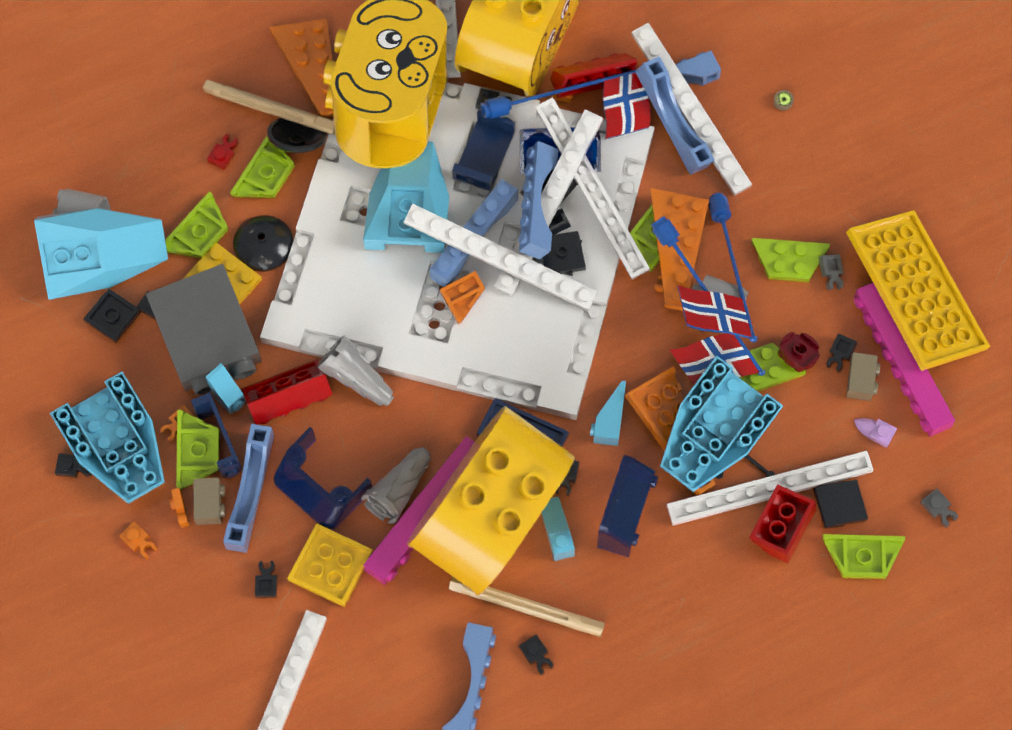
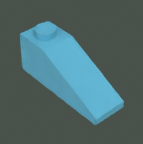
M220 363L206 376V380L214 398L232 414L234 411H239L246 400L226 368Z
M621 381L597 415L596 423H591L590 436H594L593 443L618 446L626 381Z
M559 496L551 498L541 512L553 559L557 561L575 556V548Z

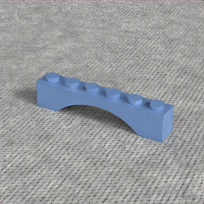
M712 51L701 52L691 59H683L676 64L687 83L703 86L720 79L721 68Z
M659 56L643 63L636 71V74L689 174L692 175L706 169L715 159L707 144L695 134L683 117L676 103L669 73L662 59Z
M537 141L532 147L527 149L525 155L527 162L524 170V198L521 204L523 210L520 219L521 233L518 242L520 243L519 252L541 259L551 251L552 233L542 211L541 191L546 176L557 165L558 149Z
M501 179L463 228L484 237L489 229L507 215L518 201V189ZM448 245L430 268L431 279L442 287L453 283L470 255Z
M251 424L246 444L240 488L223 541L227 550L244 553L248 551L274 439L272 427Z
M467 623L463 648L471 666L470 690L460 711L450 722L443 726L442 730H475L477 718H474L475 710H480L482 697H479L480 688H485L487 676L483 675L485 668L490 667L492 657L488 653L490 647L494 648L496 635L493 634L492 627Z

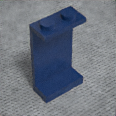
M478 110L476 125L458 164H454L452 169L453 179L490 191L516 132L515 122L507 117L484 118L482 111Z
M209 392L192 399V405L200 420L213 415L216 416L231 452V456L216 462L222 477L232 478L238 475L242 468L211 393Z

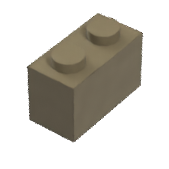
M853 352L850 359L846 398L871 401L873 394H877L878 383L875 382V376H879L880 363H877L878 356Z
M219 478L194 479V521L197 525L222 524V517H225V504H222V497H225V485L221 484Z

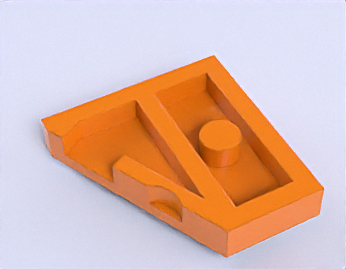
M474 271L440 289V293L458 325L462 323L482 295L485 287L477 272Z

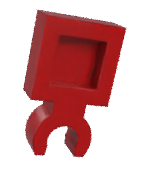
M225 134L222 139L223 144L216 143L207 157V162L225 170L234 156L232 149L238 146V139L235 138L233 142L228 143L230 137L229 134Z

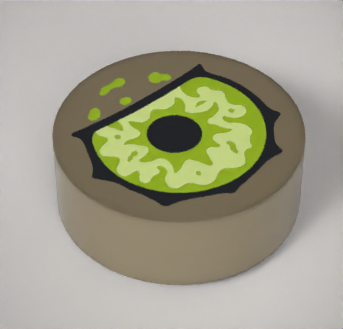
M778 91L774 96V106L781 111L789 110L793 105L794 97L789 91Z

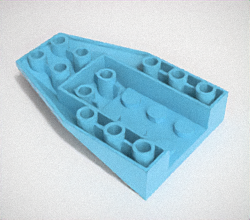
M428 141L424 152L413 162L399 167L380 169L369 193L363 237L366 250H385L386 244L425 246V252L443 253L446 249V243L404 224L412 204L448 220L449 194L434 142Z
M94 208L37 216L34 220L48 300L111 288L168 260L162 219Z
M718 356L711 361L679 405L660 464L662 469L692 492L747 456L783 407L782 404L770 395H761L731 372L733 367Z
M120 372L104 381L107 388L72 408L66 403L50 412V415L79 464L129 504L165 483L153 421L124 373Z

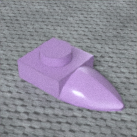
M868 418L854 420L856 427L864 436L886 448L897 430L896 427L880 419L878 421Z

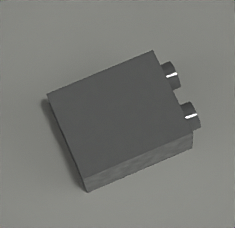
M223 264L146 293L185 392L192 389L195 395L211 392L206 376L220 363L229 374H232L234 380L244 379L257 371L255 364L262 362Z

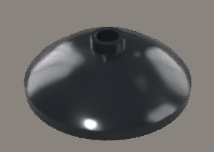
M283 118L273 121L267 129L269 141L277 148L291 153L313 151L324 144L327 136L326 132Z
M269 215L255 216L245 221L236 231L233 240L236 257L254 271H270L283 265L288 259L293 244V236L289 227L279 218ZM260 236H265L262 240L258 239Z

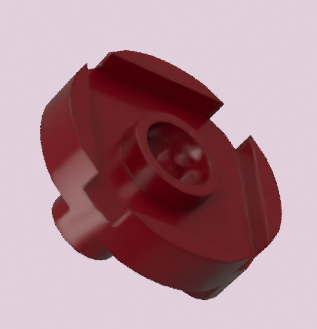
M790 332L783 337L779 345L778 356L797 372H803L805 369L812 368L820 357L818 343L806 333L799 335L794 334L795 332ZM796 349H801L803 352L799 353L796 351Z

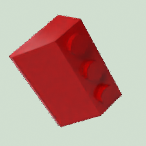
M777 484L749 539L768 555L788 564L816 512V501Z

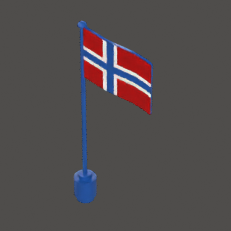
M638 69L511 102L509 98L506 99L502 95L486 99L485 102L481 103L483 117L493 119L508 115L512 105L604 82L605 140L648 129L651 114L648 95L636 74Z
M715 193L710 196L708 206L712 220L722 224L741 298L719 292L693 290L678 285L686 325L702 331L733 334L748 338L751 342H756L758 338L753 331L725 223L731 218L728 199L722 193Z
M665 216L661 217L651 225L653 233L663 247L665 245L674 247L702 290L708 291L676 244L679 241L677 237L680 234L670 219L667 220ZM719 334L686 347L669 349L693 385H695L716 356L733 367L731 372L737 377L756 373L759 376L765 374V369H761L740 336Z

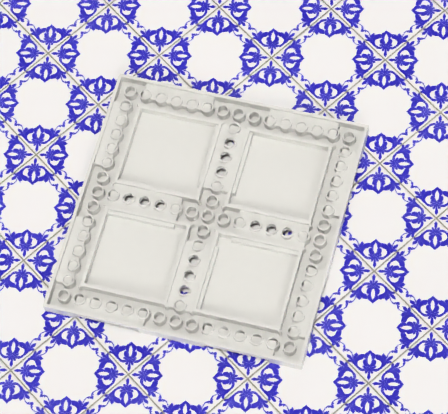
M446 83L428 141L434 142L449 194L448 221L464 227L500 180L503 179L518 189V201L507 215L489 229L484 238L512 251L521 233L520 219L523 210L521 204L524 197L520 192L525 183L526 151L537 141L558 149L535 109V106L540 104V100L535 99L512 105L509 114L501 116V118L507 117L515 122L516 132L491 190L487 191L455 180L452 176L454 164L459 163L476 125L477 112L481 109H476L475 105L480 88L484 87L464 83V86ZM497 91L500 92V96L504 95L511 97L512 101L527 98L519 95ZM560 109L572 132H574L582 114ZM603 119L586 153V157L628 229L653 139L654 127L649 126L648 129L605 140L606 120ZM328 134L321 159H318L296 226V235L275 299L271 302L260 335L261 342L323 358L326 353L328 354L330 348L344 335L370 362L369 365L375 371L491 400L496 398L507 404L577 420L620 261L618 254L579 185L574 188L557 209H563L571 227L557 234L579 232L586 270L562 275L597 291L589 310L587 311L522 279L513 296L506 294L494 287L502 270L470 255L453 282L476 271L485 290L462 323L458 325L440 293L439 288L441 285L430 277V268L442 253L425 252V246L386 244L385 250L365 249L363 237L366 216L361 215L360 211L368 207L369 193L381 168L365 166L352 160L341 150L335 135ZM558 150V161H559V159H560V157H561V153H560V151ZM532 258V261L543 265L542 258ZM437 303H443L445 308L438 311L434 306ZM431 321H438L440 323L436 329H432L428 325Z

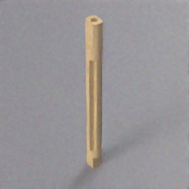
M206 80L203 86L206 93L335 135L333 120L210 80Z
M452 577L449 590L601 637L605 626L603 622L491 587H487L481 594L476 595L473 593V590L456 578Z

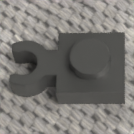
M840 254L820 256L819 263L822 277H828L826 282L827 290L834 288L833 282L836 283L837 290L843 288V281L839 277L844 274Z
M938 488L920 502L933 518L939 515L942 525L946 528L950 525L946 517H951L954 521L958 519V515L954 511L947 509L951 503Z

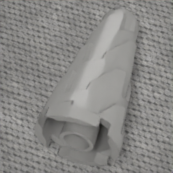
M344 335L330 348L328 354L326 353L317 366L328 376L334 377L346 387L352 388L362 397L368 398L379 406H388L394 398L392 396L393 391L383 381V377L369 365L370 362Z
M423 447L413 449L397 466L380 479L370 490L368 489L362 496V500L367 499L364 503L367 509L383 521L387 517L390 518L387 523H395L420 482V478L429 467L431 460L430 452Z

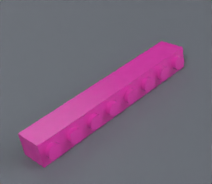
M874 283L857 289L854 303L858 309H861L865 324L872 329L873 339L877 344H880L884 359L889 361L892 366L893 376L899 379L902 393L908 396L913 413L919 416L923 431L927 432L929 437L951 428L955 422L952 413L927 369L921 371Z
M466 436L364 563V570L383 585L388 581L391 582L398 573L396 570L400 565L404 566L410 559L411 555L409 554L414 548L409 547L407 542L424 514L474 444V441Z

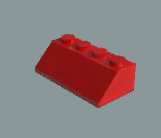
M615 53L604 58L597 57L587 62L580 61L573 65L556 67L552 71L550 81L554 90L635 70L638 61L627 53ZM604 82L558 93L556 96L560 99L603 89Z
M318 359L241 389L256 425L266 424L273 418L286 416L293 410L304 409L311 403L324 401L333 395L325 373L317 367L319 364Z

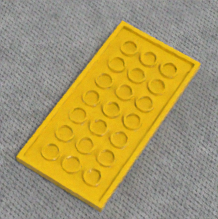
M914 210L848 229L846 233L921 371L985 351L990 347Z

